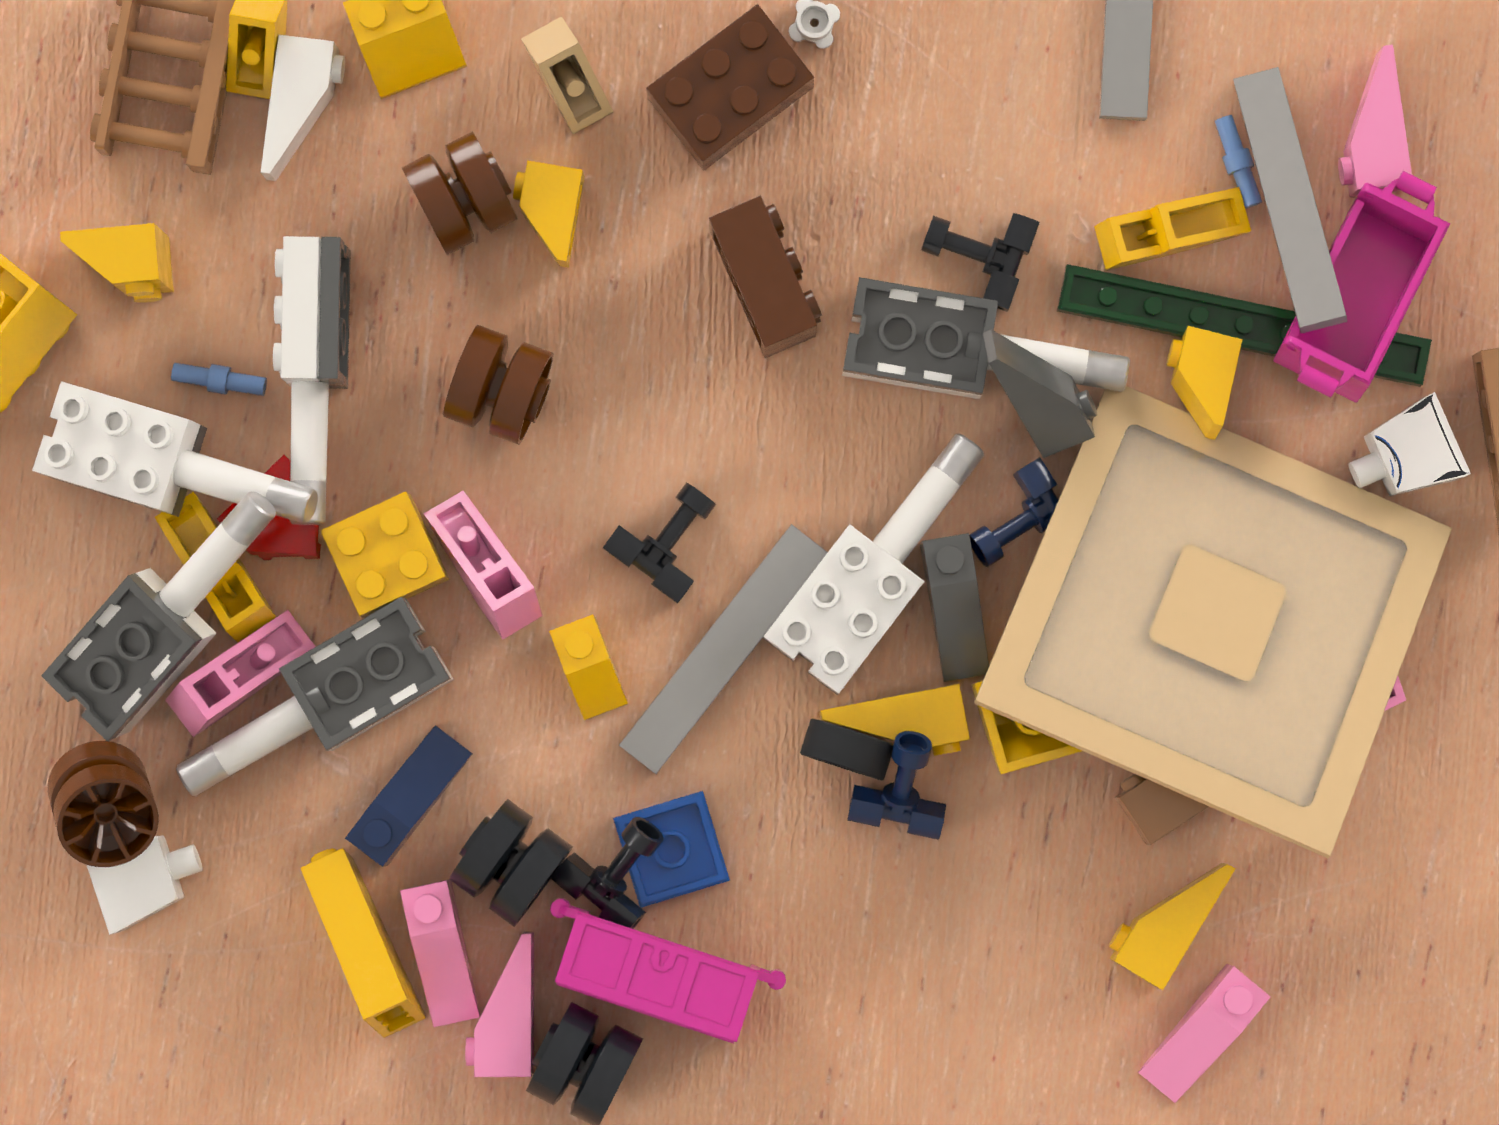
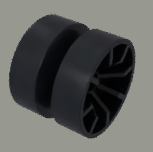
M507 799L493 817L489 818L486 816L470 836L459 853L462 859L454 869L449 880L472 897L481 894L493 880L498 882L500 886L491 900L489 909L515 927L551 880L573 846L549 828L541 832L527 846L522 840L532 824L533 817Z
M571 1002L560 1024L558 1025L553 1022L532 1062V1065L536 1066L537 1069L526 1092L554 1105L561 1099L569 1084L578 1089L571 1105L570 1114L590 1125H600L643 1038L615 1025L609 1030L599 1046L591 1042L599 1024V1015Z

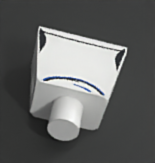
M1435 392L1422 398L1365 435L1364 439L1370 454L1348 463L1351 475L1358 488L1365 487L1382 479L1390 496L1456 481L1471 474Z

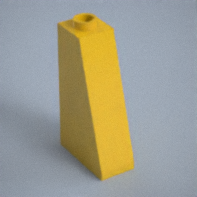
M335 848L326 849L315 854L310 859L311 863L300 869L363 1020L385 1038L426 1019L421 1004L354 859L344 848L339 850Z

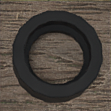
M812 718L800 754L858 774L884 780L894 744Z

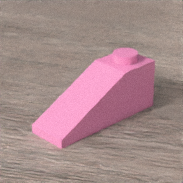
M1393 45L1383 46L1375 56L1343 151L1344 157L1338 160L1340 182L1342 186L1348 185L1350 197L1357 196L1365 183H1370L1383 190L1392 181L1398 179L1402 171L1412 175Z
M464 491L424 513L427 523L468 590L502 640L542 617L533 585Z
M287 610L180 681L165 701L190 734L195 737L282 674L279 668L316 646Z
M444 880L400 890L409 935L433 1026L438 1027L479 1018L480 1013L452 881Z
M524 932L521 935L474 1029V1037H466V1066H474V1077H531L534 1074V1065H532L534 1060V932Z
M1226 964L1138 1073L1176 1103L1243 1032L1270 999V996L1237 968Z

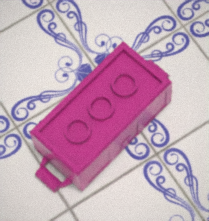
M1402 171L1400 177L1388 184L1383 190L1370 183L1363 185L1329 249L1347 315V322L1301 334L1295 316L1273 362L1299 374L1298 382L1330 398L1335 392L1355 403L1359 401L1370 386L1450 226V223L1434 216V193L1437 187L1405 171ZM1393 189L1401 190L1427 203L1426 209L1424 210L1392 194Z
M565 898L556 899L550 906L551 914L554 917L563 918L567 916L575 919L556 975V985L734 1044L738 1040L757 980L767 982L770 988L774 990H779L786 984L785 974L780 969L769 971L752 964L750 967L683 946L590 915L591 911L572 906Z

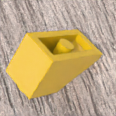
M235 0L229 14L227 92L270 99L278 35L286 34L288 0Z
M527 160L525 173L517 172L513 199L520 200L519 207L522 214L559 266L569 268L585 178L583 170Z
M1187 326L1181 340L1173 339L1166 363V366L1174 368L1170 384L1204 436L1215 440L1224 424L1243 339Z
M593 614L549 631L584 720L628 704L598 622Z

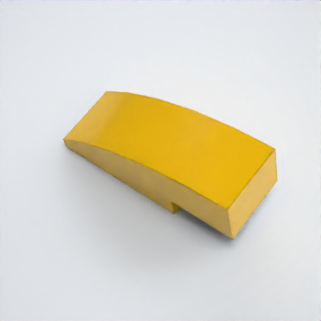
M1240 187L1158 204L1147 210L1107 218L1094 226L1106 271L1188 251L1251 232Z
M194 492L185 497L179 517L164 512L154 517L183 565L218 527ZM239 558L205 596L225 631L237 643L276 618L275 613Z

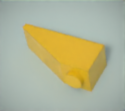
M960 684L820 710L821 721L892 741L895 740L899 733L904 731L921 733L930 739L934 756L961 751L960 741L970 740Z
M1221 863L1135 917L1129 926L1122 923L1109 943L1108 947L1114 950L1110 959L1155 987L1164 990L1236 868L1229 864Z

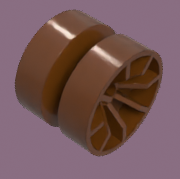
M473 131L445 145L446 154L457 177L453 180L450 173L444 174L437 161L430 154L402 167L447 255L474 242V234L467 218L468 215L475 212L480 222L490 233L518 219L507 198V195L511 194L512 191L491 151L486 154L484 153Z
M477 325L466 343L455 370L445 401L443 416L473 428L481 420L487 406L492 407L489 433L520 445L531 422H536L545 402L551 379H548L554 354L523 342L516 350L508 368H506L507 363L504 361L508 349V336Z
M110 741L87 742L69 750L54 765L48 779V797L59 840L70 856L89 866L113 867L135 859L148 848L156 835L159 815L145 767L132 750Z

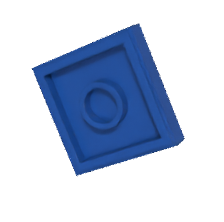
M703 791L613 818L622 848L626 844L622 838V832L634 817H640L652 823L659 829L664 838L652 856L640 855L629 870L640 908L730 881Z

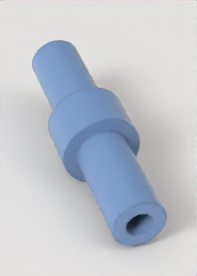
M1228 115L1215 120L1226 153L1222 157L1228 175H1233L1237 187H1240L1245 209L1262 203L1251 168L1255 165L1249 148H1243L1233 116Z
M174 363L171 373V381L206 386L208 392L227 394L228 390L264 396L267 386L266 377L231 372V367L211 364L210 368Z

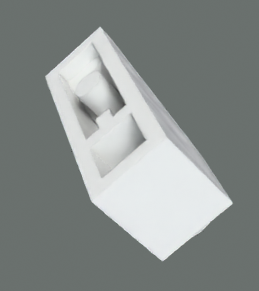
M278 35L261 164V174L266 180L276 181L332 99L335 83L342 84L345 56L339 55V49L334 41Z

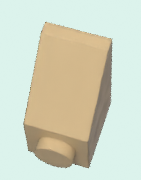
M562 16L521 38L540 77L573 134L613 113L578 40Z

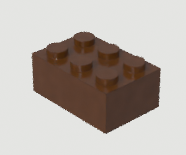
M756 4L646 88L648 100L704 171L813 89L814 76L761 7Z
M760 195L709 217L710 234L764 358L816 337L817 323L821 322L820 316L822 314L813 292L809 290L803 293L798 281L802 280L801 274L803 270L793 247L784 250L780 238L784 237L782 232L784 226L775 205L772 204L766 207Z

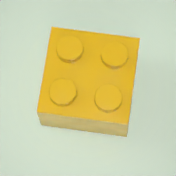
M407 491L320 530L360 617L366 618L400 597L409 599L450 580L415 502Z

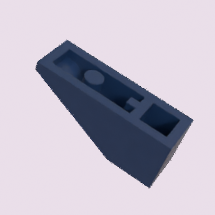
M435 725L373 800L345 839L382 867L388 866L473 753Z

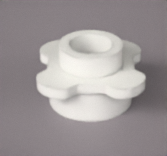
M798 0L796 3V10L798 12L796 20L789 27L791 39L795 42H801L802 40L814 42L820 49L828 48L833 43V36L831 34L833 25L840 18L838 7L834 4L825 5L822 2L813 0ZM812 19H817L819 21V25L817 27H812L810 25V21Z

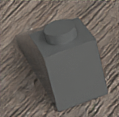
M991 329L983 332L988 363L1043 458L1095 437L1091 418L1097 416V410L1088 390L1080 392L1071 375Z
M969 533L922 541L920 548L943 682L986 675L989 663Z

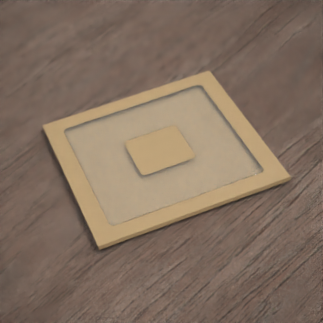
M1126 386L1122 392L1105 389L1096 409L1097 416L1092 419L1095 437L1084 441L1080 447L974 703L1329 858L1334 849L1452 528L1224 428L1220 430L1215 440L1206 438L1191 414Z

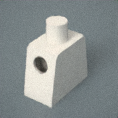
M164 835L155 836L142 854L125 864L113 867L87 865L109 935L124 931L183 899L184 893L179 879L203 871L202 863L194 844L170 852Z

